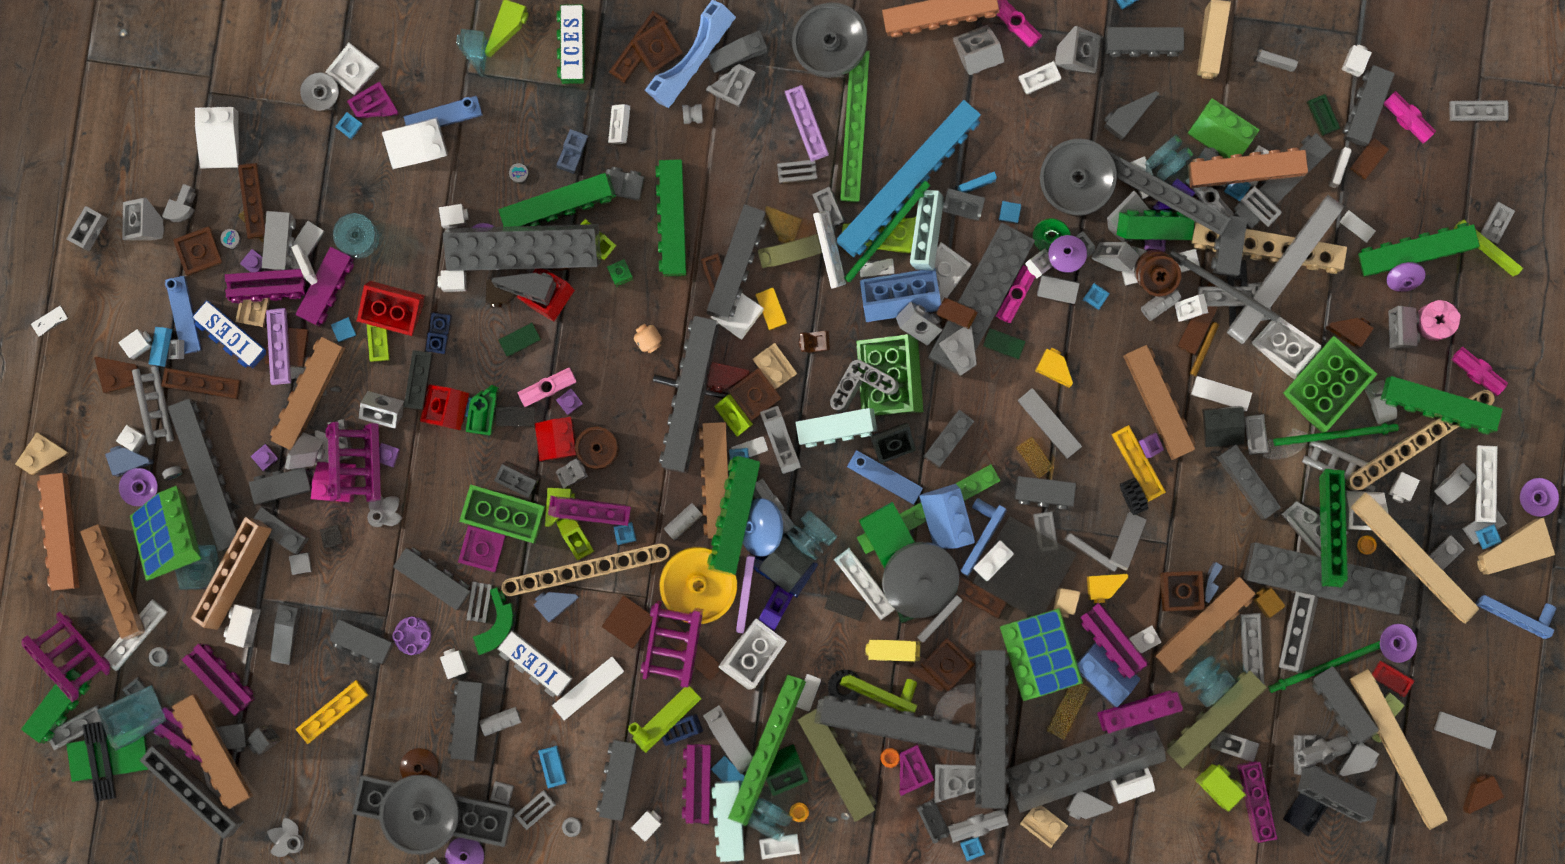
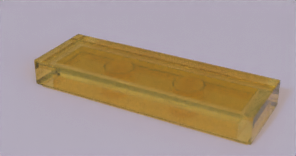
M1082 683L1068 687L1046 731L1065 739L1090 688Z

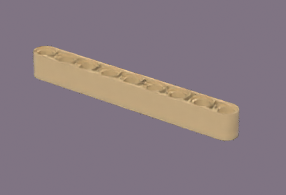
M1483 390L1468 397V399L1481 402L1480 396L1484 395L1486 398L1485 404L1492 405L1494 403V395L1489 390ZM1440 417L1436 418L1350 474L1346 479L1347 488L1351 491L1366 488L1458 428L1460 423L1454 422L1452 425L1442 422ZM1434 425L1439 429L1438 435H1435L1432 431ZM1418 436L1423 438L1422 445L1417 443ZM1402 446H1405L1408 450L1406 456L1401 453ZM1387 456L1390 457L1392 460V464L1390 466H1387L1385 463V458ZM1371 466L1376 470L1374 477L1369 474ZM1354 477L1360 480L1358 487L1353 484Z
M1363 493L1351 506L1352 510L1460 621L1466 624L1479 610L1477 605L1370 495Z
M656 544L505 580L502 583V591L505 595L516 596L658 563L670 557V549L665 544ZM659 547H664L667 550V554L663 558H659L656 555ZM641 551H645L648 554V559L645 562H640L637 558ZM621 556L629 558V564L625 567L619 564ZM603 560L610 562V568L607 571H603L600 568V563ZM585 564L591 566V573L589 575H583L581 572ZM565 569H570L573 573L572 578L569 580L563 578V571ZM547 573H551L554 577L551 584H546L544 581V576ZM529 577L535 581V585L531 589L525 585V581ZM509 582H514L516 585V590L513 593H509L506 589Z
M1367 669L1350 678V682L1365 711L1379 729L1378 735L1425 825L1431 830L1448 820L1373 675Z

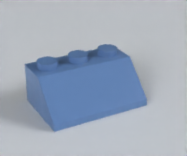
M956 484L919 495L933 544L943 549H954L975 543L961 489Z
M1095 642L1077 660L1080 674L1113 707L1117 708L1141 679L1137 675L1131 679L1128 677L1124 678L1118 671L1119 665L1115 661L1112 663L1106 656L1107 650L1103 646L1099 647Z

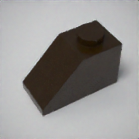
M486 279V303L490 305V308H502V305H508L517 296L516 294L496 288L491 282L492 280Z

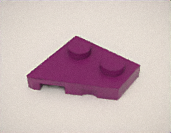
M380 81L347 100L357 118L395 116L399 114Z
M918 744L900 752L901 796L935 780Z

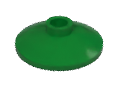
M1053 218L1045 219L1034 228V244L1040 251L1045 248L1049 252L1050 245L1054 240L1061 236L1071 235V232L1064 222ZM1049 232H1055L1056 235L1052 236Z

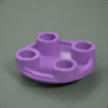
M411 616L398 623L392 637L400 651L408 655H416L427 649L432 635L427 622L421 618Z

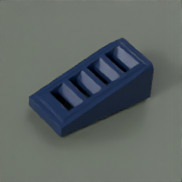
M694 714L679 720L670 729L673 739L670 740L667 732L662 737L664 745L667 746L703 732L698 715ZM681 723H684L687 730V734H685ZM674 726H677V729L680 734L679 737L677 736Z

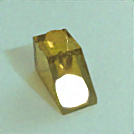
M766 206L767 218L776 237L779 238L778 241L782 243L794 241L802 224V219Z

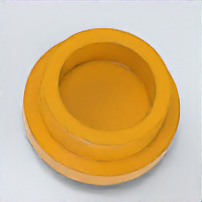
M1365 535L1359 538L1357 542L1359 552L1369 555L1376 550L1377 543L1373 537Z
M798 802L791 806L790 817L794 821L803 822L807 819L809 810L804 803Z

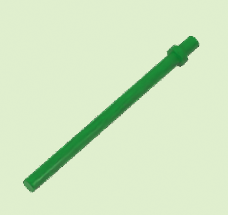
M924 181L918 189L914 190L915 193L847 273L844 279L849 283L916 202L925 196L924 193L931 186L928 182Z
M1382 423L1381 426L1274 438L1273 443L1274 446L1379 433L1387 435L1388 432L1399 431L1398 424L1387 425V423Z
M1380 641L1287 679H1279L1277 683L1269 685L1268 689L1270 693L1280 689L1283 691L1286 687L1320 674L1332 666L1337 667L1381 649Z

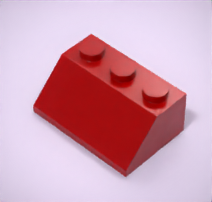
M369 281L363 288L357 322L413 336L421 315L425 295Z

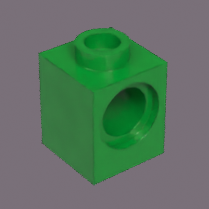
M625 259L607 266L616 287L633 280Z

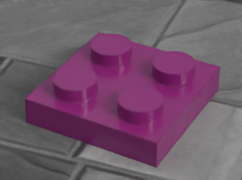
M468 525L458 563L496 573L506 535Z

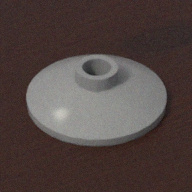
M314 73L303 81L300 94L306 106L313 110L322 111L329 109L335 104L339 95V89L336 81L328 74ZM320 90L324 91L323 96H318Z

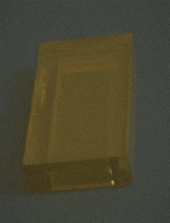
M1030 437L1016 447L1037 478L1042 477L1054 468L1033 437Z

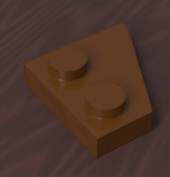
M94 357L103 393L106 394L135 386L132 370L138 369V365Z

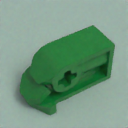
M491 385L485 391L481 390L471 399L466 432L483 435L493 434L499 387ZM480 399L482 400V403L485 404V406L481 407V409H479V406L476 405V402H478Z

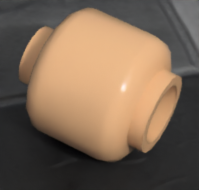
M643 324L636 329L637 333L634 335V341L641 351L651 353L661 346L662 336L654 325L646 326V324Z

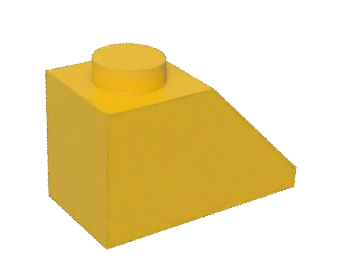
M1054 348L1046 349L1035 371L1070 388L1073 381L1065 358L1061 356L1060 351Z
M1128 574L1087 577L1088 600L1094 599V603H1105V599L1111 598L1127 580Z

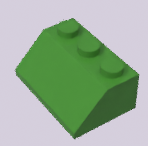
M1212 98L1187 134L1206 147L1214 148L1225 159L1231 158L1230 156L1234 154L1243 155L1259 132V129Z

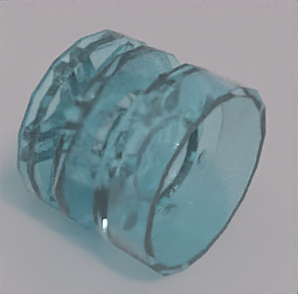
M808 510L800 519L805 527L802 529L794 525L793 528L798 532L797 536L790 530L787 535L803 554L816 561L819 557L813 551L817 549L823 554L824 551L819 544L823 542L830 546L837 539V535Z
M1212 655L1195 665L1183 681L1186 687L1192 685L1190 688L1192 693L1201 689L1197 699L1205 707L1211 706L1221 698L1236 680L1227 670L1219 674L1217 673L1221 664L1218 662L1212 666L1216 660Z

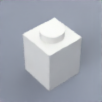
M1354 45L1349 50L1341 70L1359 77L1363 74L1372 52L1367 51L1368 49L1362 45Z
M462 204L439 207L441 226L444 229L467 226L466 220H469V214Z
M441 271V276H438V287H441L443 292L467 291L466 271Z
M138 329L118 342L127 356L133 360L152 347L150 343L152 339L149 334Z
M126 425L116 442L130 451L138 453L147 438L145 434L136 428Z
M1403 472L1397 473L1388 494L1392 495V499L1399 503L1409 502L1420 480Z
M455 648L443 652L445 656L440 657L448 679L468 672L461 650L455 651Z
M647 810L631 829L646 841L662 824L660 821L661 817L654 810L652 812Z

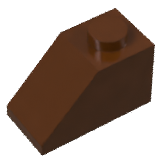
M1364 318L1333 322L1325 327L1356 349L1363 346L1374 329L1370 326L1371 323Z
M1486 773L1476 777V781L1471 783L1463 806L1465 813L1471 814L1504 798L1494 776L1487 775Z

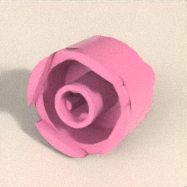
M1437 300L1423 306L1418 312L1419 324H1417V330L1427 340L1438 341L1450 337L1459 327L1460 313L1447 301ZM1437 317L1439 318L1440 324H1437V323H1436V322H1437V319H1436Z

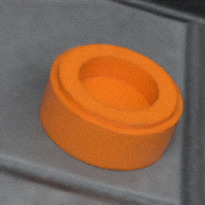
M887 748L881 753L880 758L884 766L892 768L898 765L900 755L897 750Z

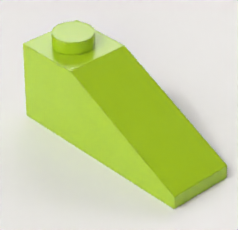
M503 0L485 49L486 56L491 57L521 29L522 24H526L529 13H527L525 6L509 0Z

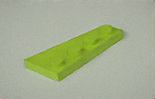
M916 216L914 218H903L878 249L911 254ZM849 223V224H843L842 232H843L851 223ZM882 226L878 232L881 234L886 227ZM869 240L866 244L867 248H869L874 241Z

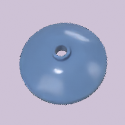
M758 498L751 502L743 545L748 552L755 556H767L772 554L781 542L783 520L778 507L772 501Z

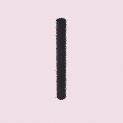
M654 374L653 382L676 387V379ZM706 387L705 395L721 399L728 395L727 392Z

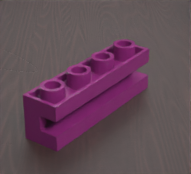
M330 247L316 273L318 282L310 285L295 315L318 327L324 324L328 317L327 311L329 307H333L337 299L336 294L338 290H341L346 280L344 278L346 274L350 273L354 267V259Z
M301 269L225 274V282L227 284V289H225L226 298L232 303H242L243 300L250 299L252 302H260L264 298H270V300L274 301L281 300L282 297L300 299L301 296L306 295V282Z
M551 495L548 515L557 518L628 526L631 507L624 504Z
M1098 603L1092 610L1080 617L1083 620L1082 626L1087 632L1091 630L1095 635L1094 641L1099 647L1103 646L1107 650L1106 656L1112 663L1115 661L1119 665L1118 671L1124 678H1133L1149 665L1148 661L1101 603Z
M197 644L193 651L187 654L182 661L234 716L239 715L255 700L252 696L254 694L248 686H243L239 682L241 680L235 672H230L226 668L227 664L220 657L217 659L214 656V650L208 644Z
M164 707L160 713L161 716L151 725L155 729L154 733L161 738H168L170 740L169 744L178 750L182 748L186 751L185 755L194 761L197 759L202 762L200 756L193 752L191 747L193 743L190 738L187 739L183 734V725L173 716L172 712L174 710Z
M687 744V748L683 749V760H687V768H683V779H686V787H683L682 799H686V807H682V818L686 819V823L709 824L711 744Z
M1254 761L1237 764L1241 785L1244 788V799L1254 841L1261 843L1277 839L1261 763Z

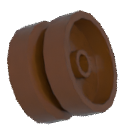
M1149 250L1138 258L1134 267V276L1138 284L1147 293L1160 297L1172 293L1179 286L1181 269L1178 263L1165 251Z
M598 426L587 428L581 432L576 440V456L581 463L590 469H606L618 457V441L605 428ZM594 445H600V450L596 452L593 449Z

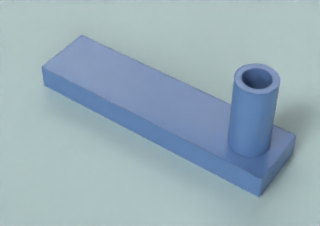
M477 96L465 97L457 102L404 116L406 125L438 117L440 127L482 116V111Z
M186 277L169 278L165 280V286L169 295L178 340H184V354L201 351L198 330L194 325L196 321L191 318L194 312Z
M857 450L847 468L914 505L923 489L921 486Z
M979 498L976 499L972 508L991 518L960 571L967 577H969L973 567L976 565L1007 512L1006 508L999 505L996 509Z
M1486 595L1479 597L1476 601L1477 606L1543 639L1553 635L1554 629L1550 628L1549 625L1556 607L1551 604H1545L1539 620L1536 621Z

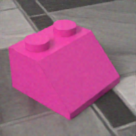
M317 462L312 480L311 499L330 501V496L327 493L329 462ZM340 463V467L356 468V464ZM340 475V487H355L356 476ZM341 494V499L336 501L353 503L354 495Z

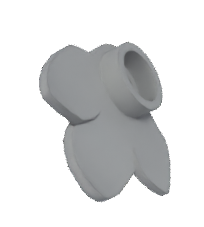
M381 495V500L369 502L370 512L367 516L369 524L373 527L397 525L402 520V517L396 513L399 507V498L390 496L383 499ZM376 514H379L381 517L380 519L375 520L374 516Z
M284 818L282 827L273 828L267 832L270 840L275 844L271 854L277 857H284L288 853H297L304 847V839L299 835V828L291 819ZM292 840H297L298 845L296 847L292 846Z

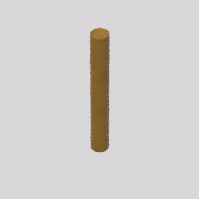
M1212 322L1189 373L1190 375L1197 376L1219 327L1218 323Z

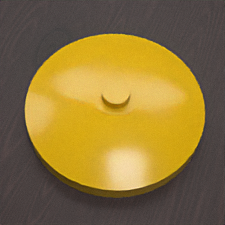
M691 547L678 552L666 563L660 577V594L668 610L689 614L690 612L693 613L695 608L704 609L701 624L717 620L729 610L736 596L737 579L736 575H727L708 570L707 560L709 554L712 553V549Z

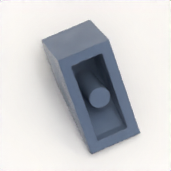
M121 446L113 447L109 453L105 454L112 475L117 477L124 475L129 470L143 468L154 463L152 459Z
M543 592L535 599L537 602L534 606L548 622H551L574 603L579 596L577 594L554 592L545 594Z

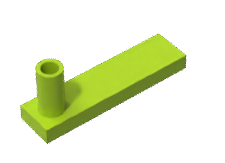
M1462 220L1458 222L1457 225L1467 222L1465 220ZM1476 230L1480 245L1479 249L1512 276L1518 275L1523 268Z
M851 675L842 677L840 683L842 686L900 712L915 713L917 705L911 703L917 686V682L914 680L906 679L901 697H898Z
M684 687L643 728L637 723H632L628 728L629 733L634 736L632 739L646 753L701 698L692 687Z

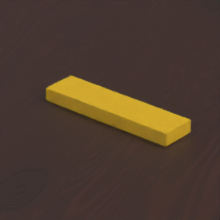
M1128 425L1111 434L1148 502L1166 493L1150 462L1146 459L1130 426Z
M355 680L297 727L296 731L309 744L369 694L358 680Z

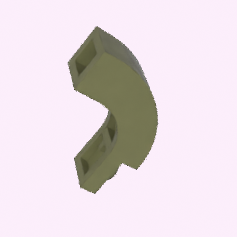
M818 233L758 249L762 268L777 266L822 253Z

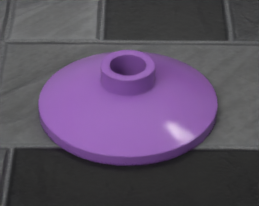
M1061 236L1050 245L1048 252L1049 261L1055 269L1061 272H1074L1081 268L1086 261V246L1075 236ZM1070 249L1071 253L1065 254L1064 250Z
M1402 263L1388 273L1387 284L1394 291H1410L1424 281L1425 270L1418 263Z
M143 468L127 471L119 483V492L122 499L132 506H143L158 491V483L155 476ZM139 484L143 485L142 491H138L137 486Z
M1536 478L1528 481L1522 487L1520 502L1527 513L1542 517L1549 515L1556 509L1559 502V494L1552 482L1543 478ZM1536 494L1540 496L1539 501H1536L1534 499V496Z
M1393 624L1383 631L1380 638V648L1388 660L1397 663L1405 662L1416 651V636L1408 626ZM1394 640L1397 641L1396 647L1393 644Z
M459 837L453 840L447 847L445 853L446 863L483 864V848L478 841ZM462 853L467 855V860L460 858Z

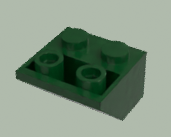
M794 744L778 750L766 781L773 796L809 781Z

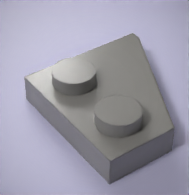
M972 326L970 329L961 328L939 343V346L960 376L977 365Z

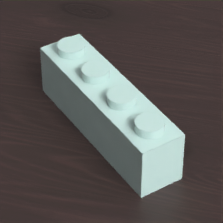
M926 190L925 196L920 198L918 202L910 264L915 270L934 271L944 197L937 190Z
M873 408L796 422L799 445H806V448L817 446V442L824 441V444L836 443L835 439L842 438L843 441L853 440L855 435H861V438L870 437L872 432L878 431Z
M739 780L717 781L715 787H712L713 799L716 798L717 806H713L714 818H718V825L715 826V837H719V845H716V855L720 857L721 862L742 861L745 858L742 824L728 819L740 789Z

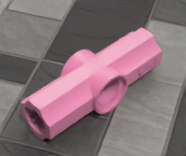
M569 367L519 391L518 395L524 407H527L543 398L554 395L556 392L577 383ZM551 383V391L544 392L542 390L543 384Z

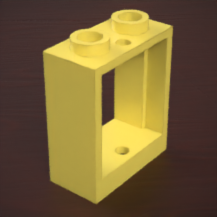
M869 640V644H866V655H869V660L920 661L921 641Z

